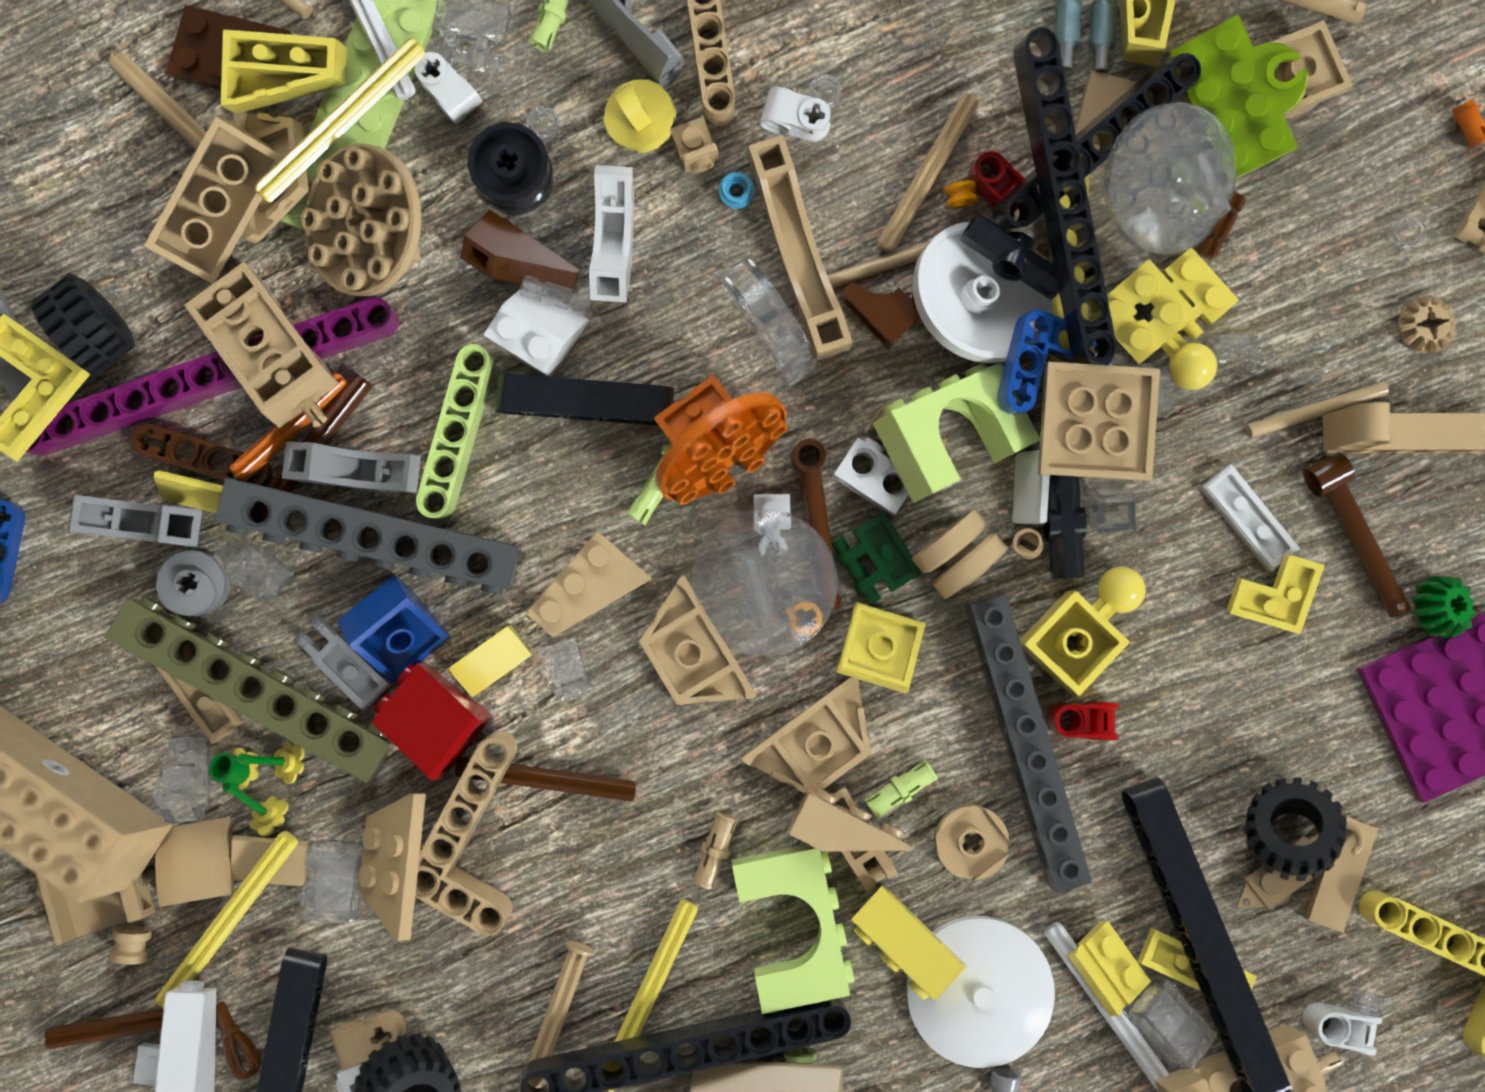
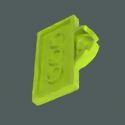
M1237 14L1170 51L1172 58L1183 53H1189L1194 55L1200 62V78L1196 84L1187 90V93L1228 183L1299 148L1284 115L1297 107L1305 96L1308 70L1306 68L1298 70L1294 78L1287 82L1278 81L1276 78V70L1282 63L1296 62L1301 58L1296 50L1283 43L1271 42L1254 47L1241 17Z

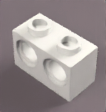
M857 438L832 478L881 511H885L887 515L893 517L909 494L892 460L882 454L885 449L870 438H866L865 441ZM856 456L867 457L871 462L870 472L867 474L857 473L852 467L853 458ZM893 475L900 480L901 490L898 494H890L885 491L883 487L884 477Z

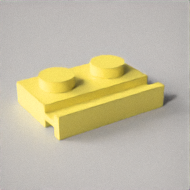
M1108 921L1098 922L1077 944L1078 947L1067 954L1070 961L1110 1016H1119L1122 1013L1123 1007L1129 1005L1151 982Z

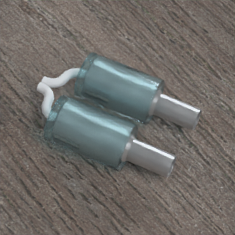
M1057 0L1055 2L1054 34L1059 43L1064 71L1072 70L1073 49L1080 46L1082 0ZM1096 0L1091 3L1089 48L1096 51L1095 71L1100 73L1108 71V51L1116 47L1118 3L1115 0Z

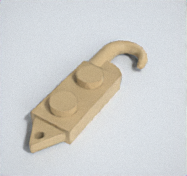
M1346 816V829L1352 831L1356 838L1355 846L1351 850L1352 855L1356 856L1363 850L1366 836L1362 826L1355 819ZM1316 827L1291 845L1303 846L1314 842L1318 838ZM1264 864L1243 879L1245 886L1236 908L1266 907L1267 910H1270L1313 877L1307 875L1305 881H1297L1296 876L1289 875L1288 880L1280 878L1281 872L1274 870L1270 874L1264 870ZM1243 899H1248L1249 905L1245 906L1242 902Z

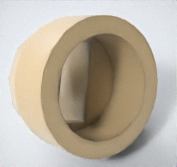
M1026 528L1016 533L1013 538V547L1021 558L1033 559L1042 552L1043 540L1036 530ZM1023 539L1037 549L1032 552L1022 546L1020 542Z

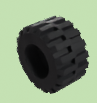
M68 273L31 301V308L35 319L45 334L71 361L86 371L96 375L100 374L135 347L129 327L113 306L93 286L73 274Z
M1293 777L1292 783L1289 784L1286 783L1285 778L1277 779L1274 787L1268 783L1262 787L1261 794L1256 793L1254 795L1251 806L1248 807L1245 834L1247 835L1246 844L1248 850H1253V858L1257 863L1261 861L1265 863L1264 870L1270 874L1274 870L1281 872L1280 878L1288 880L1289 875H1294L1297 881H1305L1307 875H1311L1313 879L1320 877L1324 869L1329 871L1334 866L1336 859H1339L1346 840L1347 832L1345 829L1347 819L1346 816H1341L1343 807L1340 802L1331 801L1333 794L1327 788L1320 792L1317 790L1318 783L1310 780L1309 786L1301 784L1302 778ZM1283 814H1299L1314 824L1318 831V838L1307 845H1291L1282 841L1275 834L1271 824L1274 819Z
M412 1034L410 1038H406V1035H401L392 1043L388 1040L381 1044L383 1048L379 1051L373 1050L368 1055L370 1060L362 1062L359 1068L360 1075L356 1076L355 1086L357 1088L355 1092H460L461 1087L442 1045L439 1042L436 1043L434 1038L426 1036L423 1039L421 1034Z

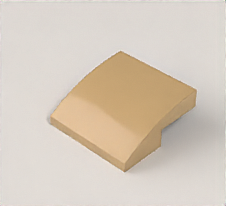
M230 816L171 827L155 853L156 887L159 907L226 896L235 892L229 858L233 838Z

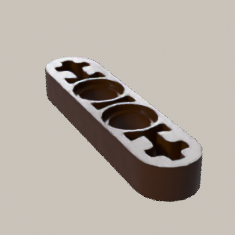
M153 424L139 425L131 435L133 449L142 456L224 481L225 478L239 480L236 476L233 478L234 474L230 471L229 467L244 452ZM153 435L155 439L168 442L166 449L153 445L149 446L147 443H144L145 436ZM188 441L193 445L194 454L188 461L183 462L177 457L176 452L182 442ZM218 452H224L229 460L228 466L221 472L214 471L211 466V459ZM269 462L259 469L262 471L260 478L254 477L251 482L250 477L246 482L267 486L273 478V469Z

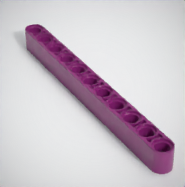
M375 297L294 324L293 326L304 340L307 336L316 333L317 342L311 349L322 360L392 335L398 329L400 320L398 313L383 299ZM379 310H386L387 316L385 321L380 325H373V315ZM345 322H351V332L345 337H339V327ZM264 335L248 340V345L251 347L258 345L263 340ZM214 352L65 404L39 435L37 442L31 445L26 453L39 456L50 455L242 388V385L219 353ZM208 370H212V380L209 384L203 386V374ZM173 382H177V393L169 398L168 388ZM142 394L143 403L135 410L133 405L134 399L137 395ZM107 406L108 415L105 420L100 421V411L103 407ZM72 418L73 427L69 433H66L65 424Z

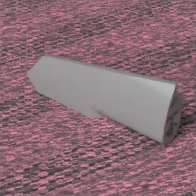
M586 0L604 24L617 33L656 83L665 87L681 74L684 69L683 56L661 29L656 30L652 34L633 16L631 0Z

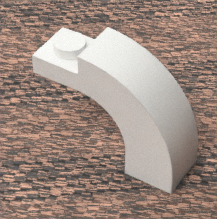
M596 165L594 171L595 232L589 268L590 300L627 302L634 234L633 167Z

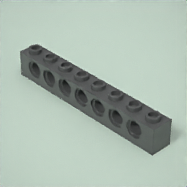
M225 478L215 522L227 524L225 530L227 532L248 536L249 530L262 532V540L285 544L286 538L300 541V549L321 553L322 547L337 550L335 557L358 561L359 555L373 558V566L394 570L395 564L408 566V574L430 578L431 572L446 575L444 580L446 583L466 587L468 580L480 583L481 591L502 595L503 589L511 590L513 588L522 550L521 546L230 478ZM263 502L268 507L269 514L267 519L260 523L254 516V509L259 503ZM296 511H301L306 520L304 527L300 531L294 530L290 524V518ZM333 519L338 520L342 525V534L336 540L331 539L326 532L328 523ZM370 527L374 528L379 535L378 544L371 549L366 547L362 540L364 531ZM405 536L411 537L416 545L414 553L409 557L403 556L398 549L399 541ZM441 544L447 545L452 552V559L445 566L438 564L434 558L435 549ZM476 553H482L488 559V568L482 574L475 573L470 567V559Z
M998 595L964 605L1046 883L1056 893L1090 884L1092 879L1007 595Z

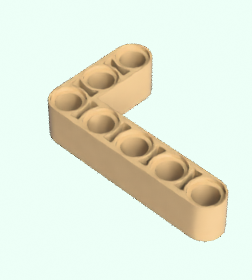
M686 0L703 114L710 124L724 126L735 115V93L720 0H711L707 4H699L694 0ZM706 30H712L717 34L712 39H704L700 36ZM709 65H718L723 70L716 75H711L705 71V68ZM716 99H722L728 103V106L722 110H715L710 106V103Z
M1389 403L1356 404L1322 416L1323 452L1485 453V413H1390Z
M503 730L491 733L478 745L425 842L419 856L415 897L485 936H493L503 928L512 914V902L501 891L455 865L516 755L517 742L514 736ZM490 743H497L503 748L504 758H497L492 755L489 747ZM473 775L484 778L487 789H478L473 783ZM455 808H464L469 814V821L459 819ZM438 839L448 841L452 847V852L443 851L439 846ZM421 871L431 873L435 883L426 882L422 877ZM453 889L463 891L467 901L458 900L453 893ZM485 908L495 909L500 919L490 918L485 912Z

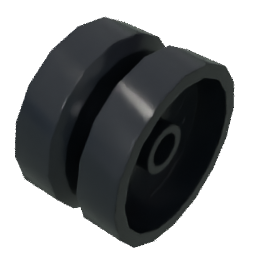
M501 122L487 127L474 139L468 152L467 167L473 184L491 208L503 214L520 216L535 211L547 200L553 189L554 170L544 143L533 130L520 123Z

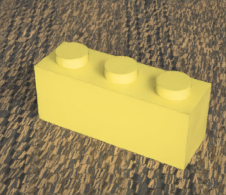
M881 886L851 919L857 925L854 932L867 945L870 946L874 942L884 951L881 956L882 960L896 973L902 969L912 979L908 985L923 1000H926L929 996L935 1002L967 966L885 886Z

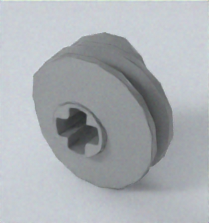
M187 550L174 554L164 562L157 575L156 589L160 601L168 610L182 616H200L218 609L226 602L231 590L230 575L225 564L216 556L202 551ZM191 577L194 578L193 581L198 582L196 589H192L193 586L189 585Z

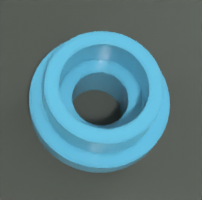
M733 172L726 175L720 182V199L729 208H744L750 204L754 197V184L746 174ZM733 187L742 188L743 194L739 197L732 196L730 190Z

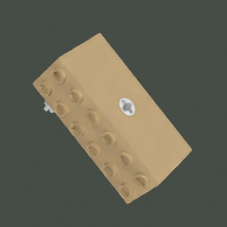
M0 706V848L78 903L126 890L131 880L136 881L140 877L173 824Z

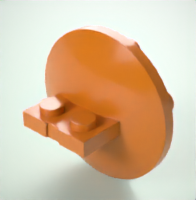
M713 374L692 389L690 394L679 402L677 400L654 417L672 443L658 465L655 475L657 487L664 497L671 501H678L680 505H685L694 499L704 497L715 491L718 494L729 491L735 485L736 480L730 474L728 468L740 462L748 473L756 471L765 462L763 456L774 445L778 437L785 433L788 425L785 423L787 417L785 407L777 396L767 392L751 393L732 400Z

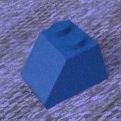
M395 574L337 620L348 646L394 684L407 666L412 664L415 667L417 663H421L451 638L417 594Z

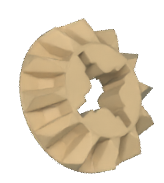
M1425 295L1412 300L1403 308L1399 316L1398 328L1402 340L1414 351L1424 354L1436 353L1448 347L1452 339L1458 334L1455 330L1459 319L1455 318L1451 311L1453 306L1446 305L1441 301V297L1433 298ZM1428 315L1430 320L1440 322V325L1432 329V333L1427 327H1417V324L1428 319Z

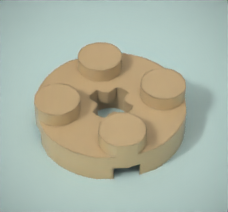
M977 804L961 805L950 810L940 820L934 832L935 850L941 863L953 875L966 879H985L995 874L1005 863L1008 855L1006 853L1008 850L1009 833L1000 817L991 810ZM966 834H980L981 838L977 841L979 845L978 850L974 851L971 848L963 849L962 845L965 843L964 836Z

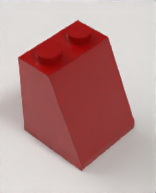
M417 663L415 667L410 664L398 677L397 682L401 685L391 696L387 693L376 705L374 711L378 714L371 723L427 777L435 781L451 771L458 758L462 757L493 715L427 663Z

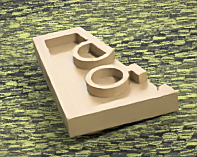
M597 531L525 614L549 635L556 637L629 592L651 581L653 578Z

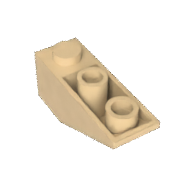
M818 788L816 793L807 789L788 827L789 835L822 852L908 851L910 848L907 840L903 839L904 831L887 822L884 823L883 827L870 822L869 820L872 815L854 805H851L849 810L837 805L838 797L821 788Z

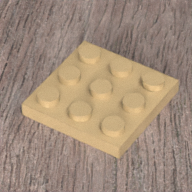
M1060 362L1045 363L1038 474L1152 481L1160 369Z

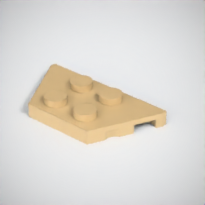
M248 112L233 113L234 124L253 134L284 157L304 139L302 123L293 118L273 117L270 114L260 112L258 114ZM307 169L272 202H267L262 198L244 230L245 240L254 244L260 242L309 192Z
M683 575L678 579L673 590L640 639V645L676 705L755 698L757 694L687 578Z
M853 677L845 679L741 757L743 762L796 788L804 794L807 789L814 793L817 792L818 788L825 789L871 754L859 690V680Z
M410 793L366 817V826L362 837V864L358 874L359 892L396 941L411 940L426 794Z

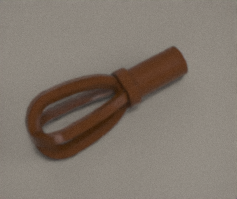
M224 1001L216 1005V1022L223 1039L225 1061L234 1078L245 1080L260 1070L262 1065L261 1055L251 1039L240 1031L238 1024H235ZM233 1038L240 1046L249 1063V1071L244 1069L240 1061Z

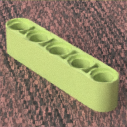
M477 344L464 346L456 357L416 497V505L419 512L434 520L448 519L456 509L495 372L494 359L483 347ZM477 355L483 356V367L475 372L469 371L468 363L470 359ZM465 390H473V402L469 406L460 407L458 403L459 395ZM462 424L464 427L463 437L459 441L451 442L448 437L450 428L454 425ZM452 459L454 463L452 474L447 477H441L438 471L440 463L443 460ZM440 493L444 498V505L440 511L432 513L428 506L429 500L433 495Z

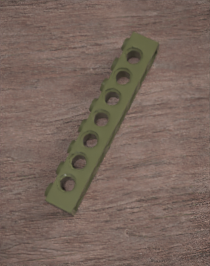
M143 596L141 600L126 599L103 638L366 783L375 779L394 744L372 723L367 726L356 720L358 714L341 704L334 708L323 702L326 696L311 687L306 686L304 690L291 684L294 678L283 671L274 668L272 672H269L260 667L261 660L256 656L243 650L239 654L226 648L229 642L220 636L208 632L207 636H204L195 631L196 624L191 620L178 614L174 618L161 612L164 606L146 596ZM156 623L163 629V636L157 643L153 642L150 637V630ZM191 641L195 645L196 654L192 660L187 661L183 657L182 649L187 642ZM221 659L225 660L229 666V672L224 679H219L214 671L216 663ZM252 677H256L262 685L260 694L255 698L247 692V683ZM284 695L290 696L294 701V710L288 716L284 715L279 709V701ZM316 713L324 715L327 720V727L323 733L315 732L311 726V719ZM348 731H353L359 736L360 744L356 751L346 749L343 744V737Z

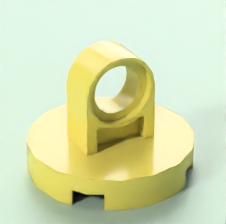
M634 79L622 84L611 94L604 113V123L607 133L620 148L634 150L638 153H647L655 150L667 141L672 133L670 128L673 125V119H676V110L672 98L660 84L648 79Z

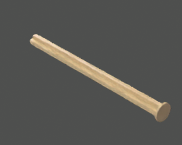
M572 940L566 942L565 946L569 950L529 1062L538 1058L552 1056L586 959L594 954V949L584 943ZM540 1076L533 1077L528 1083L532 1087L541 1088L544 1078Z

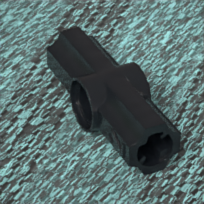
M979 212L972 218L963 231L960 241L992 261L993 270L998 276L1008 281L1021 280L1050 300L1058 295L1059 289L1053 261L1037 251V243L1031 236L1019 231L1009 233Z
M1050 475L1047 522L1043 524L1045 539L1049 541L1051 579L1084 577L1082 539L1086 536L1087 519L1084 507H1081L1079 477Z

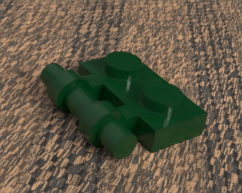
M885 511L852 531L859 541L858 545L850 548L844 537L832 543V547L838 555L836 557L840 567L845 566L855 582L853 588L858 595H863L869 606L881 599L874 587L876 584L883 581L888 590L893 592L922 574L920 569L911 560L913 556ZM864 553L867 554L877 570L867 576L857 560V557Z

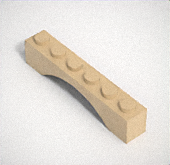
M784 135L749 145L748 161L815 362L849 351L853 341L842 308L835 296L819 255Z

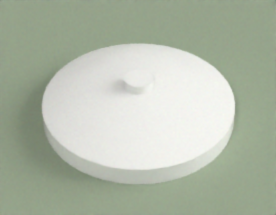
M970 222L955 224L935 236L918 258L913 274V295L917 311L932 336L954 354L980 363L1005 362L1017 319L1022 314L1037 309L1052 314L1053 299H1048L1021 280L1008 281L998 276L993 270L992 261L960 241L963 231ZM1032 321L1030 326L1034 328V334H1037L1039 329L1034 327L1035 321Z
M966 916L949 921L938 927L933 933L967 966L935 1002L929 996L926 1000H923L908 985L912 979L907 975V1005L919 1034L939 1055L956 1064L967 1067H996L1021 1057L1041 1038L1053 1012L1055 1000L1054 980L1043 952L1020 928L995 917Z

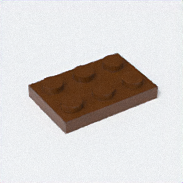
M184 5L166 73L174 79L221 90L223 29L292 34L286 29Z

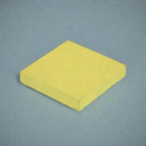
M856 602L836 672L906 694L910 688L926 623Z

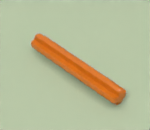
M337 372L332 374L339 385L322 396L316 403L322 412L347 385V381ZM303 412L280 428L274 425L230 465V471L240 481L246 482L286 445V442H290L310 423V420Z

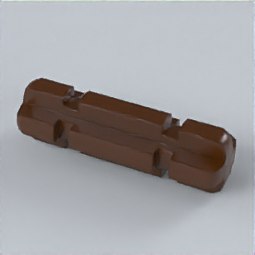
M1230 191L1225 195L1220 204V210H1217L1205 233L1206 237L1202 239L1197 248V253L1200 256L1212 260L1218 255L1222 248L1221 243L1226 240L1238 217L1237 213L1241 211L1246 202V198L1242 194Z

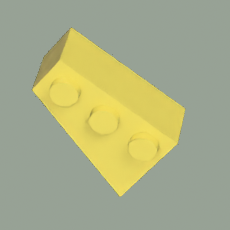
M223 29L221 107L238 114L345 86L347 47L336 38Z

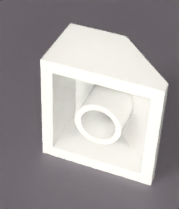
M523 285L503 303L483 335L492 345L542 376L554 377L588 324L589 319L541 289Z

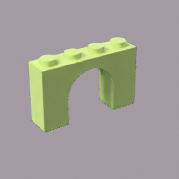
M1001 362L988 368L984 363H981L964 372L966 378L961 380L958 374L940 382L938 384L940 389L935 392L932 391L931 387H927L911 396L912 402L905 404L903 399H900L883 408L882 410L885 415L873 423L913 503L961 479L940 438L939 418L943 409L959 412L972 422L994 463L1040 441L1027 412L1014 415L1007 414L999 406L997 396L1004 370ZM1012 391V396L1017 399L1016 404L1021 403L1016 391Z
M804 844L733 859L732 869L739 903L774 895H792L807 902L814 909L819 919V930L816 940L805 954L790 961L754 968L762 1014L850 996L848 983H853L855 980L851 961H843L840 947L847 946L843 924H835L833 910L839 909V903L835 887L828 888L825 874L832 872L828 852H820V850L813 846Z

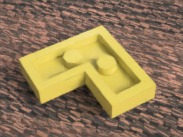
M1284 553L1273 587L1238 577L1226 611L1236 616L1301 634L1325 565Z

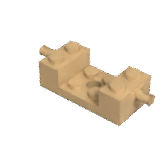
M245 261L226 275L219 274L215 283L211 284L209 282L211 286L184 304L257 408L270 421L280 428L303 412L313 427L321 426L318 419L323 423L327 421V417L316 403L322 396L339 385L338 381L280 308L281 304L264 281ZM262 331L264 333L263 340L256 346H249L248 340L250 336L255 332Z
M1286 1024L1270 1030V1036L1290 1081L1292 1092H1328L1324 1075L1326 1072L1344 1065L1340 1054L1334 1050L1317 1058L1312 1051L1306 1034ZM1223 1050L1174 1071L1166 1077H1160L1155 1083L1158 1092H1229L1231 1084L1237 1078L1226 1051Z

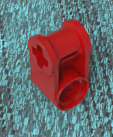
M985 151L980 154L968 172V180L975 181V190L989 203L992 210L1004 195L1025 178L1007 162L1003 155L996 151ZM980 165L990 166L994 171L995 177L991 179L984 177L980 172ZM1014 203L1010 207V215L1013 219L1015 218L1014 213L1018 210Z
M1059 702L1051 705L1046 711V725L1055 734L1070 738L1119 740V734L1115 732V710L1119 709V702ZM1069 710L1073 718L1072 724L1068 728L1062 729L1059 723L1060 716L1064 711Z

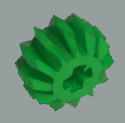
M1443 575L1433 576L1430 579H1425V582L1416 585L1417 595L1411 597L1415 604V610L1411 613L1418 617L1417 627L1424 628L1426 635L1434 637L1443 636L1444 638L1456 637L1463 634L1464 630L1472 628L1470 618L1477 614L1472 609V604L1476 600L1471 599L1469 596L1471 587L1464 586L1461 578L1444 577Z

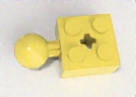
M1149 258L1107 295L1115 338L1138 364H1141L1161 347L1170 357L1168 369L1174 383L1187 390L1201 389L1207 386L1216 375L1218 366L1216 356L1207 346L1200 343H1187L1178 333L1197 317L1198 313ZM1139 302L1144 306L1148 303L1153 304L1154 308L1151 310L1153 318L1150 320L1146 318L1138 320L1135 317L1138 311L1135 305Z
M1119 566L1109 569L1099 580V598L1093 605L1087 602L1076 590L1065 591L1020 639L1023 651L1067 693L1080 696L1130 643L1108 620L1115 612L1128 613L1141 605L1146 594V585L1142 576L1129 567ZM1069 636L1077 637L1074 641V644L1077 646L1076 650L1067 648V638Z

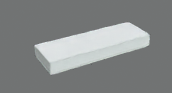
M1232 464L1227 465L1200 487L1268 572H1273L1281 565L1284 553L1294 555L1300 550L1299 546Z

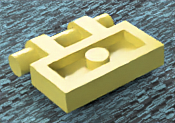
M1192 247L1187 249L1162 271L1165 277L1198 313L1197 317L1179 331H1184L1192 341L1204 332L1195 322L1198 317L1207 326H1210L1239 301Z

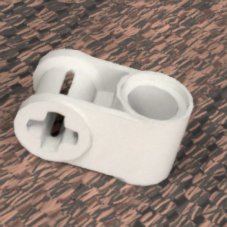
M425 53V56L415 65V74L425 91L456 126L483 102L474 88L462 76H459L438 53ZM433 70L437 74L440 73V75L436 78L428 74Z
M771 87L759 124L765 130L775 134L789 135L809 142H818L823 140L829 133L831 111L829 105L820 98L795 93L783 87ZM813 116L820 118L816 120L815 124L809 123V121H812Z
M1324 1003L1310 1004L1304 1010L1302 1015L1304 1028L1325 1044L1349 1049L1361 1054L1376 1055L1377 1048L1374 1046L1377 1024L1382 1023V1016L1359 1008H1344ZM1330 1018L1329 1026L1322 1030L1323 1023L1326 1019Z

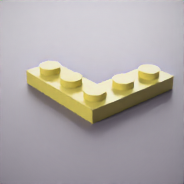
M3 313L0 317V357L31 378L30 382L0 416V451L18 462L90 374Z

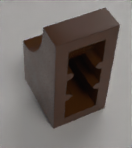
M851 281L841 291L839 297L887 350L921 319L916 308L914 295L908 291L904 293L899 287L892 293L877 294L866 291Z

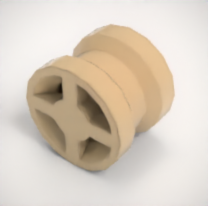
M120 926L112 929L111 937L115 944L114 949L109 952V961L126 965L147 962L149 952L146 949V944L151 939L152 930L142 926Z

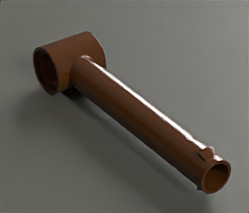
M804 439L792 450L791 462L795 469L800 472L814 580L816 582L817 600H814L820 611L840 608L842 596L839 597L821 472V467L826 459V451L819 441ZM809 446L817 451L818 460L814 466H805L800 462L798 453L802 447Z
M1337 452L1305 468L1303 476L1308 488L1317 497L1327 495L1369 579L1378 592V596L1389 617H1396L1409 611L1411 607L1400 586L1397 584L1389 564L1347 485L1355 480V472L1348 458L1344 454Z

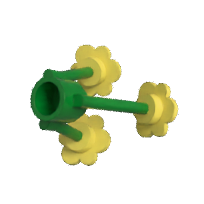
M286 741L283 748L276 750L274 757L258 756L254 752L246 753V750L243 748H236L233 754L221 752L211 759L208 769L209 776L215 782L223 784V792L234 795L253 809L252 817L254 819L250 823V828L257 831L262 837H266L273 832L275 827L278 828L284 823L285 818L283 815L288 811V803L283 799L278 800L275 796L269 797L264 803H258L242 790L247 788L249 781H255L258 778L259 772L256 769L258 765H275L276 777L282 778L286 784L294 783L297 779V774L302 773L304 770V763L302 762L304 748L294 745L291 741Z

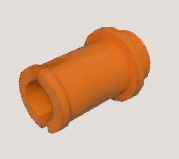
M1474 99L1452 109L1454 117L1451 120L1457 121L1468 144V149L1485 141V122L1478 109L1482 106L1481 104L1476 105Z

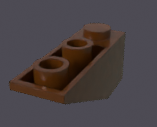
M490 209L464 235L460 258L488 277L566 294L574 292L580 272L579 268L574 266L568 259L557 255L545 247L538 239L530 237L515 227L509 220L500 217Z

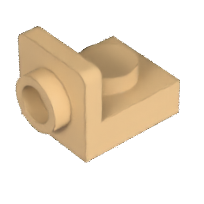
M704 117L670 129L672 132L671 137L685 173L692 170L695 173L704 172L712 168L714 162L719 161L718 148L716 143L712 141Z

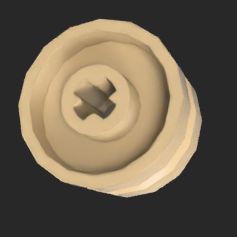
M975 508L947 527L911 558L922 573H930L945 563L946 567L936 575L932 583L943 599H947L963 587H967L977 580L1008 549L997 534L986 535L975 544L972 542L985 529L986 521Z

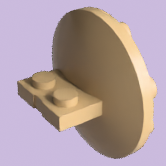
M369 144L346 146L335 152L327 160L322 161L310 187L306 208L301 214V225L305 229L309 261L316 267L319 274L330 286L342 293L356 296H372L382 293L392 287L404 275L409 265L421 261L418 248L421 231V205L414 179L405 164L395 154L387 149Z

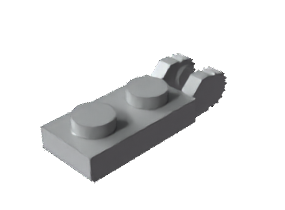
M316 616L311 621V624L329 642L321 650L309 635L300 632L295 637L297 643L313 658L311 661L361 710L367 711L388 690L392 683L348 646L342 634H338L324 619Z

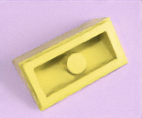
M160 470L154 471L153 477L163 500L217 513L223 489L222 485Z
M507 626L450 666L448 670L473 698L531 657L532 654L514 628Z

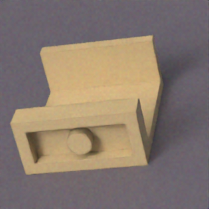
M144 870L136 881L131 880L126 890L80 903L36 873L38 880L36 885L37 894L44 901L48 916L46 920L47 930L54 937L56 946L92 932L127 921L128 923L137 921L156 913Z

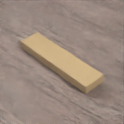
M162 609L161 612H163V613H165L166 615H168V614L166 613V611H165L164 609ZM158 623L153 625L150 630V637L155 643L159 642L163 636V629ZM188 642L183 646V657L187 661L192 660L196 654ZM156 667L211 744L217 743L245 722L239 712Z

